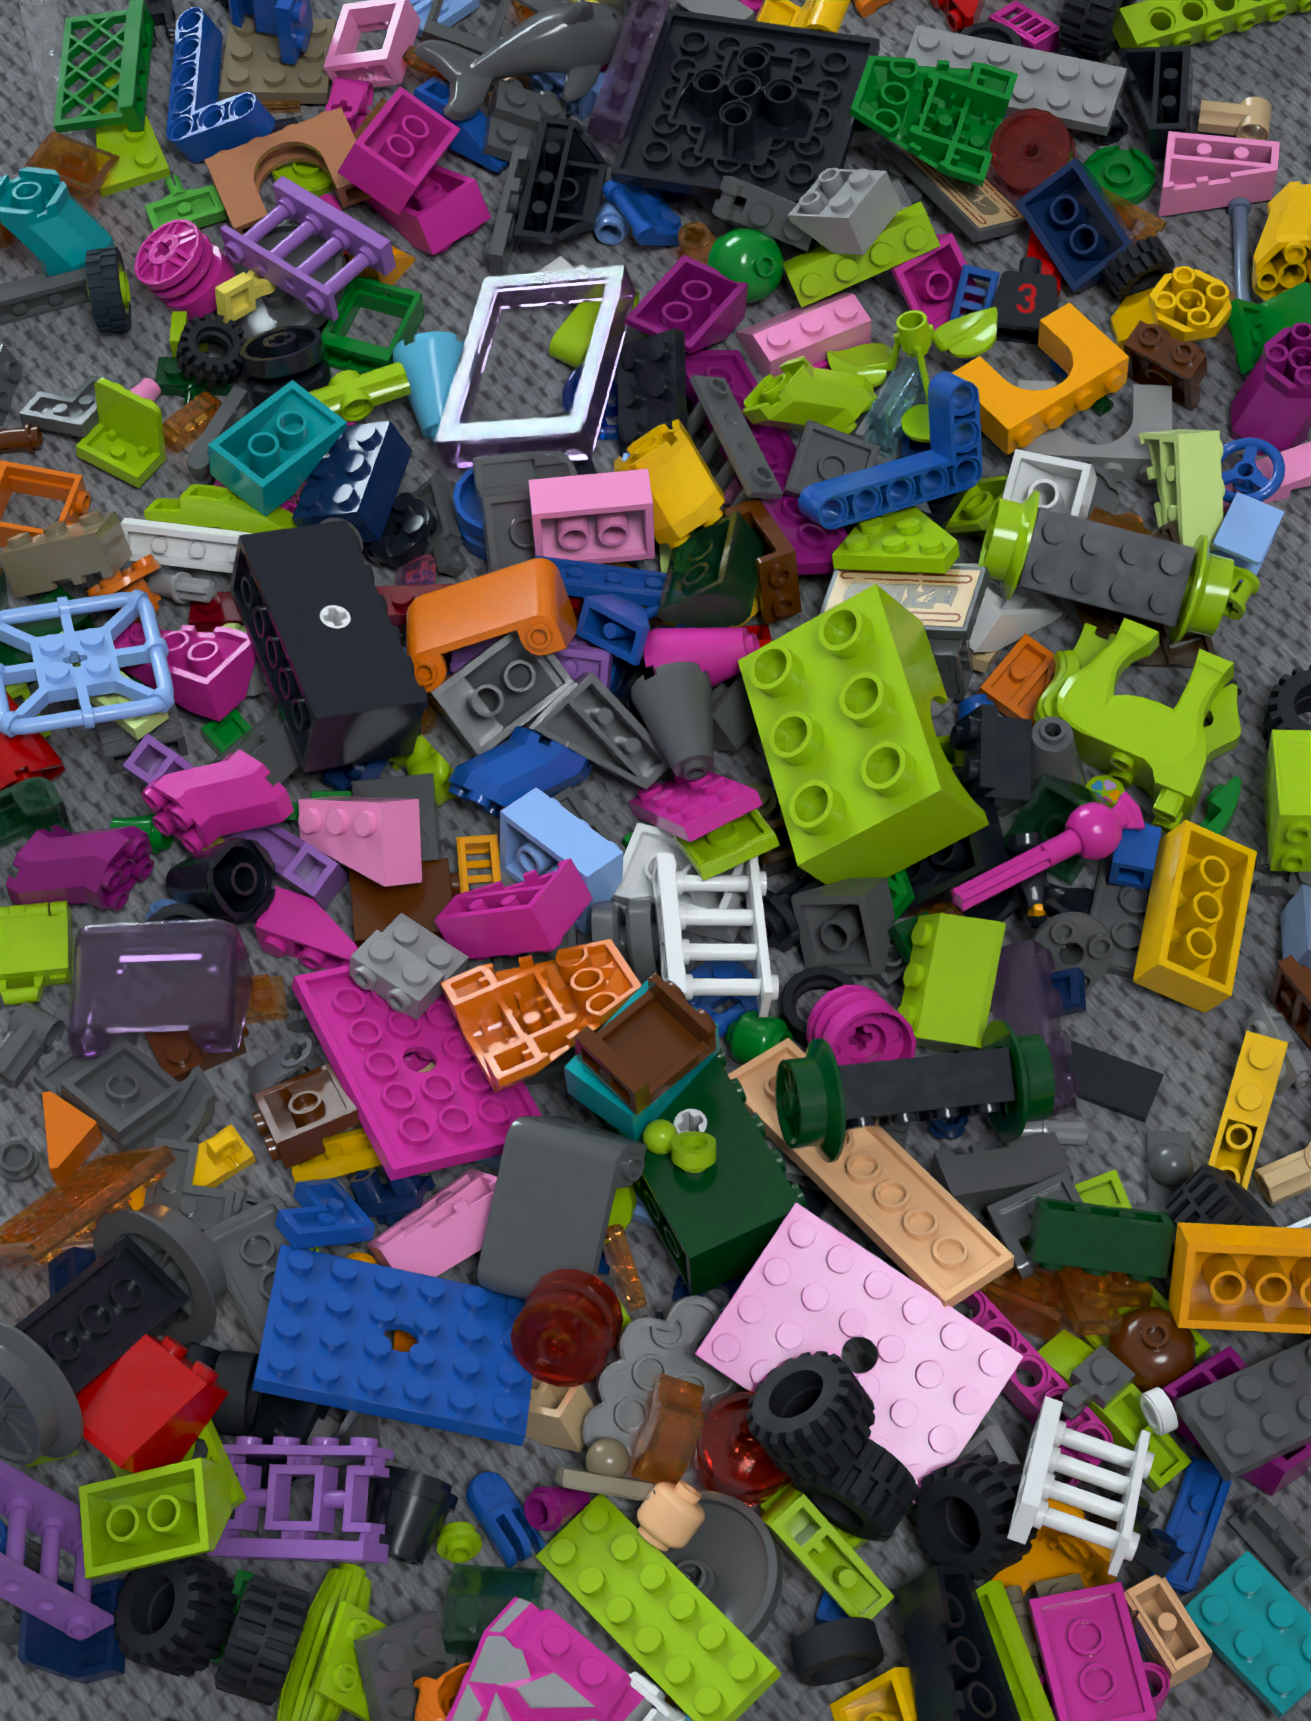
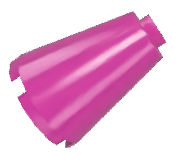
M745 627L654 628L648 632L644 646V660L646 667H653L654 675H656L654 668L674 662L697 663L701 671L705 672L707 670L709 672L713 688L740 674L741 670L738 660L759 649L760 645L756 634H749Z

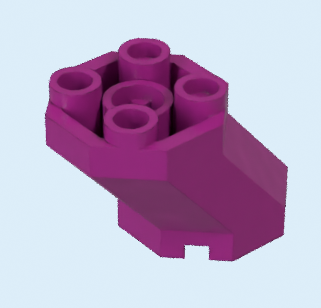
M1296 323L1293 327H1285L1264 344L1261 357L1230 405V432L1233 440L1249 437L1258 438L1271 443L1279 452L1299 446L1307 439L1311 428V325L1309 323ZM1258 451L1257 456H1265V454Z
M54 825L50 826L52 832L44 828L37 830L16 854L13 865L19 868L16 879L10 875L8 876L5 886L11 902L16 905L49 902L50 905V902L67 900L69 905L89 902L101 910L110 908L115 912L120 911L127 903L131 889L138 881H145L154 868V860L149 858L152 847L148 833L136 826L68 832L60 826Z

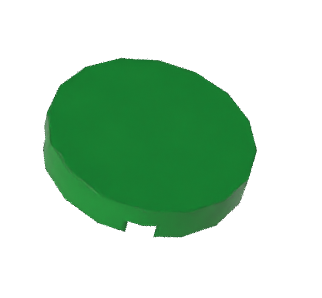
M1108 146L1098 149L1087 158L1084 164L1090 169L1115 208H1128L1140 204L1150 196L1155 186V167L1151 160L1139 150L1129 147V151L1120 149V146Z

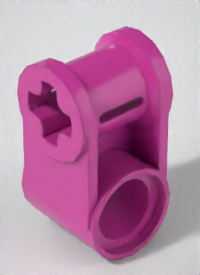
M336 77L332 84L326 111L342 107L356 140L360 137L366 116L370 112L367 107L372 106L373 83Z

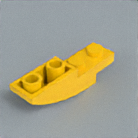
M1246 1031L1208 1163V1165L1228 1174L1246 1190L1289 1043L1250 1031Z

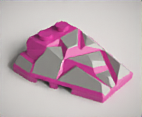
M514 1597L484 1630L478 1648L445 1721H643L652 1709V1706L643 1695L631 1686L632 1679L624 1669L557 1613L550 1609L541 1611L531 1602Z

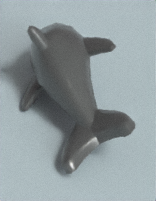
M515 0L535 14L514 27L484 54L478 55L458 45L435 39L422 41L414 52L419 58L435 67L450 83L449 100L443 109L444 115L451 120L463 121L472 118L482 106L491 81L531 73H567L561 98L569 103L585 97L597 82L601 67L629 52L632 37L629 23L615 7L602 3L587 2L585 0L562 3L558 0Z

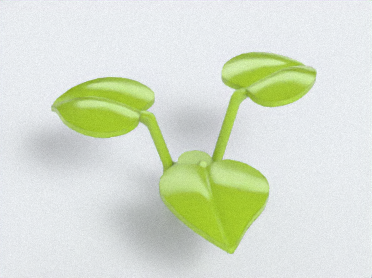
M997 307L984 309L950 320L939 326L935 331L933 325H928L927 316L924 312L918 310L907 311L897 318L898 333L893 335L895 341L893 349L883 343H868L840 351H827L830 369L864 375L872 386L876 387L886 380L887 371L896 369L901 348L908 356L917 358L927 404H919L909 408L902 416L901 426L908 438L918 442L930 443L928 386L930 382L924 355L928 353L932 342L940 352L949 349L950 354L956 358H969L985 353L994 345L997 338Z

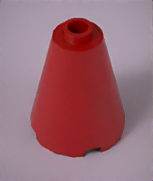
M6 691L9 709L15 712L19 706ZM0 732V803L22 797L23 790L36 784L42 788L57 779L65 771L61 757L41 733L9 737Z

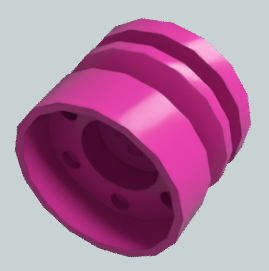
M175 219L153 231L141 245L135 258L134 267L136 276L142 284L158 296L161 302L172 312L187 311L189 320L196 316L203 318L204 314H210L216 310L215 287L235 277L236 273L232 261L217 246L213 245L210 239L194 223L187 219Z
M842 985L827 992L814 1005L807 1019L806 1038L808 1045L816 1038L826 1040L835 1055L838 1066L915 1057L916 1039L912 1026L876 991L865 986Z

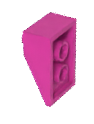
M438 165L399 216L384 207L373 197L365 200L414 248L431 255L447 251L451 247V243L462 236L475 233L480 229L482 223L491 218L476 179Z

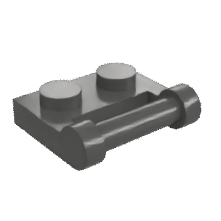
M1067 1171L987 1206V1214L1003 1245L1014 1255V1269L1021 1280L1034 1275L1033 1270L1040 1267L1038 1262H1033L1030 1253L1025 1254L1021 1243L1029 1240L1036 1197L1083 1203Z

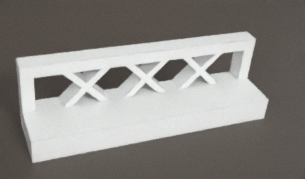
M124 518L120 523L132 552V556L128 561H138L152 553L155 560L161 565L226 573L233 572L239 535L252 534L133 518Z

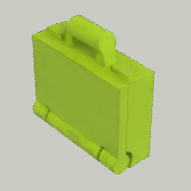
M68 901L50 902V905L49 902L0 907V993L5 1006L22 1004L24 1002H40L44 986L74 983L72 912Z

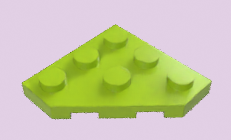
M911 506L860 521L834 551L832 559L834 569L947 573L960 556L958 541L917 507Z

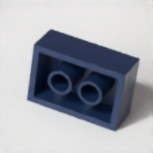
M382 421L347 426L345 431L307 477L292 520L298 527L320 524L328 518H341L357 528L363 543L381 540L412 453V449L392 422Z

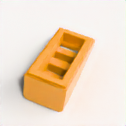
M497 834L456 837L461 893L469 891L468 884L501 881ZM490 854L491 859L466 861V855ZM492 869V874L471 876L467 874V870Z

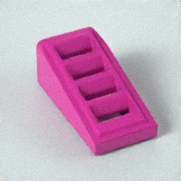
M1016 0L988 16V21L1002 23L1012 28L1020 37L1023 47L1050 53L1061 47L1059 27ZM1012 13H1016V14H1017L1016 16L1012 17V18L1009 19V20L1004 19L1005 17L1011 15ZM1021 20L1024 21L1023 23L1019 24L1018 26L1014 25V24L1018 23V22L1021 21Z

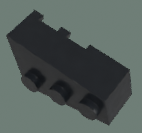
M1191 45L1118 49L1119 67L1127 68L1124 88L1152 159H1165L1168 132L1190 133L1193 87Z

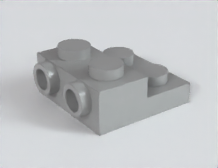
M400 913L383 932L376 930L353 953L350 959L349 976L361 988L372 990L387 1000L388 1004L397 1012H405L417 1021L443 993L440 982L461 974L468 965L469 957L403 913Z

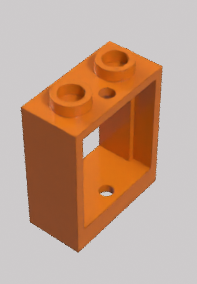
M0 460V547L5 548L8 545L7 539L20 533L29 532L31 537L44 533L43 529L1 521L12 492L66 501L58 522L65 521L68 526L78 523L79 517L82 514H86L90 507L91 495L90 492L86 491L83 476Z

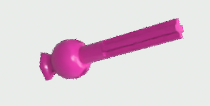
M1126 791L1119 796L1112 809L1103 803L1097 802L1081 805L1069 815L1065 823V832L951 889L954 897L951 899L955 907L959 906L961 912H964L1075 854L1089 860L1107 857L1119 846L1123 829L1141 831L1146 828L1140 807Z

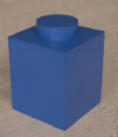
M1144 822L1146 828L1141 831L1122 830V839L1117 849L1114 850L1108 883L1150 891L1161 827L1151 826Z

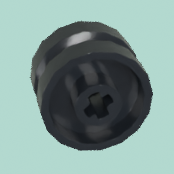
M306 325L285 326L260 333L247 340L240 347V357L244 372L251 376L248 380V388L253 404L259 406L291 380L307 392L329 385L332 374L329 363L322 359L325 356V346L321 331L316 327Z

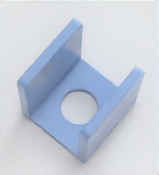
M1237 492L1213 542V547L1219 550H1213L1211 553L1233 559L1235 566L1245 568L1257 576L1285 511Z

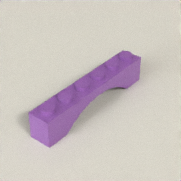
M148 733L122 765L136 781L145 787L154 779L163 775L195 768L179 754ZM276 824L221 837L224 840L245 838L258 841L269 852L275 864L276 875L274 876L302 895L314 899L324 910H326L349 878L337 862L308 842L296 837Z

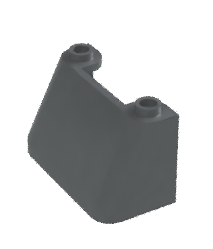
M523 1116L515 1120L510 1126L505 1139L477 1272L480 1285L497 1293L594 1318L610 1317L612 1306L616 1300L615 1284L611 1276L598 1272L616 1188L629 1187L641 1177L645 1167L644 1158L647 1144L564 1116Z

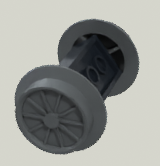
M160 1204L145 1205L138 1211L118 1208L107 1212L98 1220L94 1228L93 1247L96 1261L17 1325L12 1326L0 1320V1458L15 1464L25 1465L32 1463L41 1455L51 1458H62L72 1454L80 1446L84 1434L83 1417L76 1397L145 1334L155 1338L159 1335L165 1338L167 1335L182 1345H190L191 1342L201 1343L209 1337L216 1324V1306L223 1301L226 1294L227 1280L223 1264L215 1248L191 1220L180 1212Z

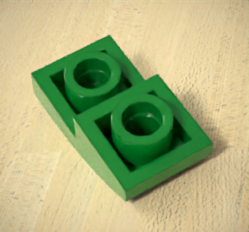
M1235 775L1225 786L1218 784L1211 791L1206 800V804H1208L1206 819L1199 826L1223 837L1227 836L1237 808L1242 783L1241 778Z

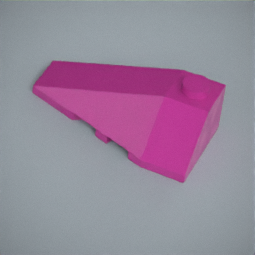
M132 622L113 641L114 648L120 649L144 645L146 640L142 623ZM182 625L180 631L161 630L159 626L161 637L166 640L169 654L166 658L174 686L175 703L192 713L220 722L246 697L257 657L248 634L230 627H216L213 632H197L195 625ZM151 663L120 667V669L154 690L157 688Z

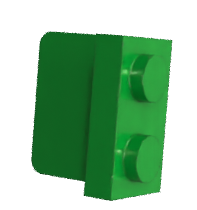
M1302 282L1261 304L1238 298L1231 301L1232 309L1231 315L1227 320V326L1233 336L1236 349V363L1242 375L1249 376L1262 355L1264 344L1283 328L1293 327L1296 323H1309L1311 325V283Z

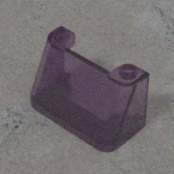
M204 919L91 924L80 928L73 945L68 1044L73 1056L93 1058L107 1053L111 1045V1033L189 1031L194 1043L208 1053L238 1052L254 973L237 927L225 920Z

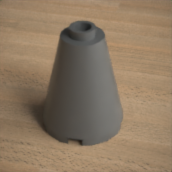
M694 662L664 664L654 668L656 675L645 681L644 675L636 680L631 688V699L674 774L686 780H697L704 777L714 765L711 677L707 670L705 672L701 671L699 664Z
M1045 717L1037 721L1032 728L1031 801L1018 809L1029 816L1033 814L1045 817V819H1056L1070 814L1080 805L1087 782L1071 726L1061 718Z

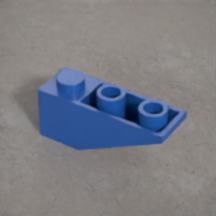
M434 76L414 89L413 96L460 128L459 133L449 147L454 153L464 155L481 164L483 168L496 173L510 165L508 161L482 153L487 117L480 109L472 118L463 121L451 120L444 115L443 109L449 100V83Z

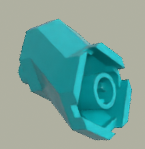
M26 167L18 170L19 177L10 180L8 174L0 177V222L35 254L36 260L41 265L45 276L51 277L85 268L87 250L115 247L112 236L102 223L68 192L67 185L64 181H60L59 175L55 170Z

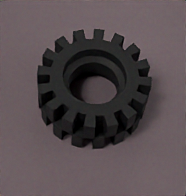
M1148 236L1145 240L1143 238L1137 240L1135 245L1131 243L1126 246L1127 249L1124 252L1119 251L1116 254V258L1110 259L1107 262L1108 266L1103 268L1101 276L1118 301L1123 302L1128 296L1155 287V284L1165 274L1172 272L1171 269L1175 267V261L1159 237L1155 236L1153 238V236Z
M204 314L203 321H201L199 316H196L192 319V323H186L181 332L176 351V359H179L177 365L180 370L185 368L184 376L187 379L193 375L196 376L194 383L199 386L202 380L207 381V388H214L217 381L220 388L225 387L228 380L231 384L236 381L237 376H240L243 370L240 347L248 339L243 338L244 331L241 327L234 330L236 322L230 319L227 324L223 323L224 316L217 315L216 320H212L211 314ZM205 343L217 345L226 352V356L219 359L210 358L201 353L198 346Z

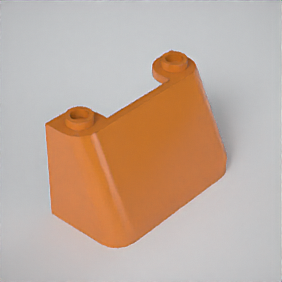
M534 558L422 594L415 598L408 607L406 615V655H410L412 658L414 676L418 685L423 686L426 693L441 686L449 670L447 660L451 651L516 630L524 648L532 654L539 656L548 655L566 649L576 634L578 622L559 569L549 559Z

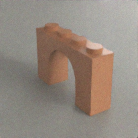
M342 107L332 111L321 112L316 117L298 124L287 125L282 130L264 137L253 138L246 144L230 150L219 151L214 156L204 159L233 230L242 235L267 215L260 197L261 187L272 171L287 163L307 162L320 167L329 176L342 208L372 198L337 173L356 142Z

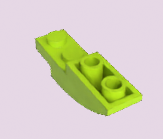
M191 484L179 498H156L144 510L145 520L248 533L298 527L292 520L294 514L280 506L265 517L230 489L213 485Z
M1064 1329L1037 1352L1071 1388L1074 1386L1069 1381L1072 1371L1095 1350ZM1131 1383L1104 1410L1094 1402L1090 1403L1088 1407L1109 1429L1112 1434L1113 1444L1134 1451L1141 1431L1145 1430L1151 1433L1147 1451L1155 1453L1149 1475L1146 1480H1143L1156 1493L1192 1461L1168 1433L1160 1436L1150 1428L1140 1406L1142 1393Z

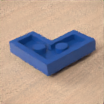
M335 1178L297 1182L293 1197L301 1205V1208L278 1210L275 1226L294 1249L309 1250L320 1246L350 1245L354 1242L371 1241L375 1230V1224Z

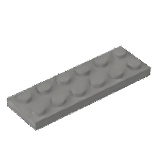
M919 25L915 28L905 58H915L918 66L936 67L937 60H947L950 63L949 68L970 69L972 62H979L1017 73L1018 76L1005 115L1105 136L1108 135L1127 78V68Z

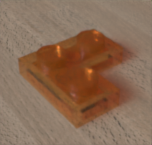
M1064 1267L1063 1270H1055L1054 1286L1076 1336L1118 1335L1121 1331L1123 1320L1117 1307H1150L1153 1291L1149 1283L1130 1279L1126 1276V1273L1109 1271L1106 1276H1095L1083 1272L1082 1268Z

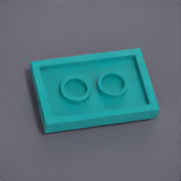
M1247 1550L1184 1608L1209 1647L1281 1719L1311 1692V1614Z

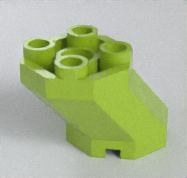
M805 356L787 360L779 366L784 373L774 378L770 373L763 378L744 400L746 408L743 409V413L755 425L802 432L806 421L811 420L850 434L857 426L855 420L861 413L868 411L877 403L878 396L874 393V387L864 375L815 368Z

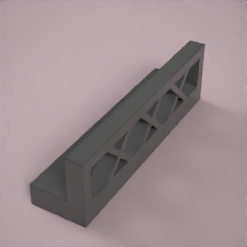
M86 267L51 277L41 273L0 284V326L90 302L87 290Z

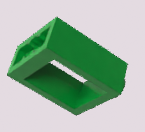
M356 276L347 284L344 295L337 306L339 317L335 321L329 319L322 333L325 346V356L322 359L327 361L331 368L342 371L355 370L360 375L393 364V348L402 340H404V346L412 343L414 335H416L425 317L422 293L405 287L400 288L381 283L372 278L366 279ZM361 307L403 319L389 348L346 337Z

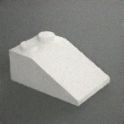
M956 563L952 566H978V563ZM989 579L969 640L971 652L998 651L1021 639L1025 633L1029 635L1054 622L1063 613L1042 593L1016 587L1011 599L1006 600L1003 596L1001 581Z
M637 823L623 856L622 883L612 898L628 905L631 898L654 897L653 873L657 854H674L675 871H682L683 875L699 874L675 842L673 834L656 826ZM747 861L718 875H745ZM683 892L682 896H678L679 905H685L686 909H743L740 904L746 899L745 892ZM686 926L685 930L734 943L740 926Z

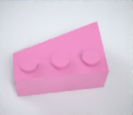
M473 1168L468 1169L426 1200L420 1208L414 1209L368 1243L367 1246L382 1266L433 1277L440 1275L482 1249L497 1177Z

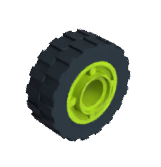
M118 246L87 250L85 258L87 290L97 330L100 333L131 329L130 289Z

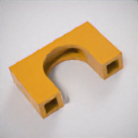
M1070 302L1042 318L1039 324L1038 346L1068 375L1060 384L1044 390H1027L1016 387L1007 382L981 356L952 372L974 383L978 388L981 431L1006 455L1020 447H1027L1038 436L1050 429L1058 428L1069 417L1079 411L1089 409L1097 400L1109 393L1117 392L1127 383L1129 356Z

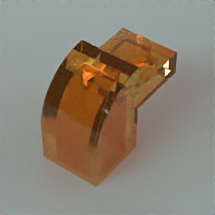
M661 1373L655 1383L650 1419L637 1439L631 1476L655 1484L666 1481L676 1485L681 1480L693 1457L704 1421L705 1413L700 1411L704 1387Z

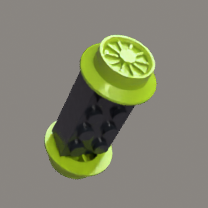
M1033 490L1023 503L1000 497L997 499L985 533L978 567H987L990 579L1001 581L1004 599L1010 600L1016 587L1163 625L1170 627V643L1175 645L1179 643L1188 631L1212 637L1215 634L1229 597L1234 573V560L1211 554L1206 535L1201 534L1193 547L1038 507L1040 493L1037 490Z

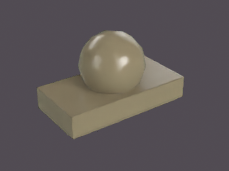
M613 1438L600 1439L589 1448L586 1455L587 1470L557 1465L554 1480L557 1482V1485L563 1488L644 1501L654 1488V1484L646 1480L624 1477L630 1466V1455L627 1448L620 1441Z

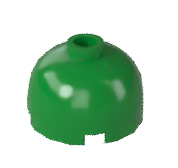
M749 228L729 230L730 232L725 236H720L714 242L708 255V266L716 269L732 281L748 283L746 304L767 298L777 289L783 277L784 260L782 251L774 239L763 231Z

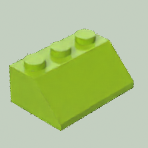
M944 913L918 916V921L911 935L913 946L910 962L903 976L905 987L902 1002L897 1010L912 1026L917 1046L935 1051L981 1049L1006 923Z
M200 1457L80 1486L79 1500L85 1579H96L214 1551L232 1513L228 1467Z

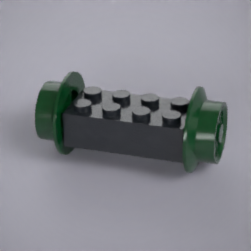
M1002 1019L993 1020L988 1024L983 1036L981 1050L839 1066L827 1041L822 1038H816L809 1043L805 1058L782 1060L777 1067L775 1078L776 1111L781 1133L786 1144L792 1149L815 1146L820 1157L828 1163L837 1161L841 1156L846 1130L875 1126V1118H877L878 1126H888L918 1121L917 1114H919V1122L960 1115L961 1117L988 1113L998 1136L1006 1142H1014L1021 1137L1026 1122L1044 1121L1050 1117L1055 1100L1054 1070L1046 1043L1036 1033L1015 1035L1011 1026Z

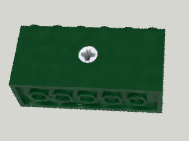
M721 1048L657 1118L670 1121L676 1127L678 1134L688 1131H699L713 1136L716 1140L715 1163L702 1172L690 1173L682 1170L672 1162L671 1152L657 1155L646 1149L644 1171L641 1177L633 1183L636 1194L690 1294L695 1296L749 1272L794 1204L798 1203L804 1208L807 1207L805 1197L798 1184L790 1185L784 1174L787 1169L779 1150L776 1147L770 1149L764 1139L767 1136L761 1118L756 1112L750 1114L744 1102L747 1101L741 1083L737 1078L730 1079L724 1068L727 1067V1062ZM593 1112L601 1129L629 1138ZM643 1134L636 1141L644 1143Z

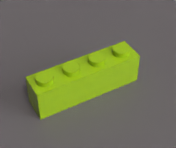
M920 201L898 211L864 255L832 253L821 245L784 262V267L801 308L938 248L940 244L927 212Z

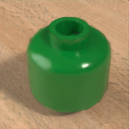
M747 1011L737 1021L731 1023L727 1031L726 1041L730 1045L733 1059L737 1063L744 1065L787 1038L793 1041V1037L783 1019L772 1015L759 1017L757 1011Z

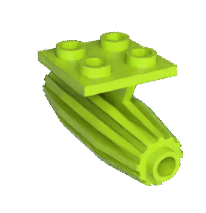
M341 1563L339 1569L333 1568L328 1570L310 1605L293 1661L279 1695L276 1721H337L343 1709L363 1721H371L353 1640L387 1627V1625L368 1614L372 1581L368 1580L366 1577L367 1572L363 1568L354 1564Z

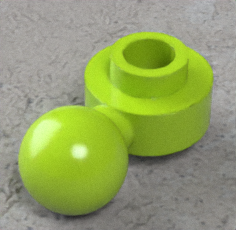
M665 1119L653 1120L644 1129L643 1142L647 1144V1149L657 1155L671 1152L672 1162L686 1172H702L716 1161V1140L710 1134L699 1131H688L678 1134L676 1127Z

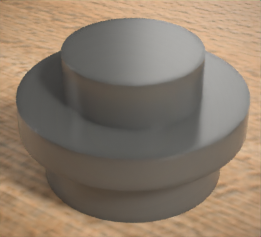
M12 1140L1 1147L0 1175L5 1180L22 1182L31 1178L38 1170L40 1158L32 1144L22 1140Z

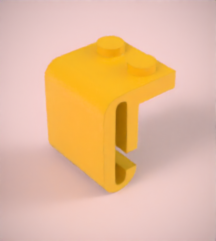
M763 0L755 21L838 33L851 0H807L802 7L789 0Z

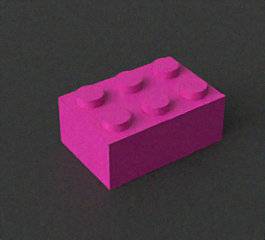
M399 86L356 140L337 173L399 216L442 160L459 133L460 128Z

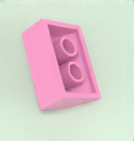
M836 292L803 308L799 306L736 332V337L762 377L765 378L771 373L775 378L784 373L779 366L787 360L805 356L810 364L813 365L826 360L827 351H840L868 342L871 343L872 320L854 294Z
M648 469L528 480L535 556L597 564L655 559L653 500Z

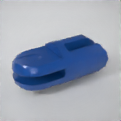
M485 1471L476 1474L470 1480L466 1490L468 1506L508 1569L514 1567L517 1564V1560L523 1562L532 1556V1549L535 1553H539L547 1545L539 1531L528 1523L524 1507L508 1482L499 1473Z

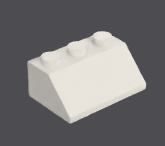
M1015 449L1002 498L1023 503L1033 490H1037L1040 493L1038 507L1087 519L1097 475L1092 464Z

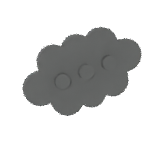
M700 1296L682 1297L672 1303L663 1320L647 1316L635 1318L627 1323L620 1332L617 1342L619 1358L603 1366L599 1372L596 1388L600 1402L588 1409L582 1419L580 1431L582 1441L588 1450L596 1441L603 1438L616 1439L627 1448L630 1455V1466L624 1477L646 1480L653 1483L655 1487L657 1483L665 1481L676 1485L679 1480H683L690 1484L696 1480L702 1471L704 1462L702 1446L717 1439L724 1427L725 1418L720 1403L731 1397L738 1387L736 1382L695 1355L722 1314L716 1304L708 1298ZM605 1495L618 1509L626 1511L638 1509L643 1503L640 1500Z

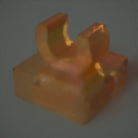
M269 974L252 976V980L241 981L246 1024L287 1019L288 1010L283 975L269 977Z

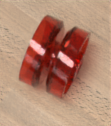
M1037 108L1018 110L1004 118L994 131L990 145V152L993 154L991 162L999 177L1010 189L1022 196H1025L1072 159H1078L1076 143L1063 122L1051 112ZM1030 152H1038L1035 157H1028Z
M558 1269L543 1275L532 1287L526 1298L525 1305L520 1309L514 1320L510 1335L513 1353L526 1371L545 1383L556 1387H576L590 1382L603 1369L610 1350L614 1347L620 1334L624 1320L621 1303L611 1287L597 1276L578 1269Z
M739 1392L723 1398L709 1411L695 1443L694 1465L701 1483L709 1491L735 1497L748 1506H754L771 1499L785 1486L789 1478L785 1471L781 1472L748 1428L749 1423L746 1421V1412L750 1410L748 1402L750 1397L757 1392ZM743 1447H749L753 1453L743 1450Z

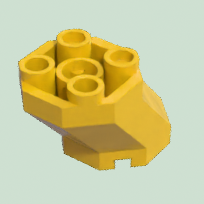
M1300 181L1289 182L1267 203L1268 219L1253 256L1252 287L1254 292L1264 301L1302 282L1311 283V184H1301Z
M1188 266L1177 267L1173 273L1165 274L1155 287L1128 296L1123 300L1110 319V327L1112 333L1114 332L1116 345L1124 352V343L1140 320L1147 324L1162 326L1171 334V337L1181 342L1197 343L1213 338L1231 315L1232 305L1229 300V289L1223 281L1198 269H1192Z
M679 419L672 421L673 429L669 430L664 423L634 441L627 448L630 456L625 462L621 456L614 461L615 472L648 469L653 500L654 538L659 545L667 543L671 549L683 544L690 537L689 533L700 525L708 527L718 521L723 515L720 507L725 502L724 492L715 481Z

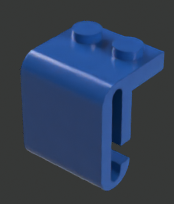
M228 0L233 25L241 28L245 22L244 14L254 15L257 32L279 36L282 62L296 65L301 52L306 51L309 46L310 34L313 29L311 0Z

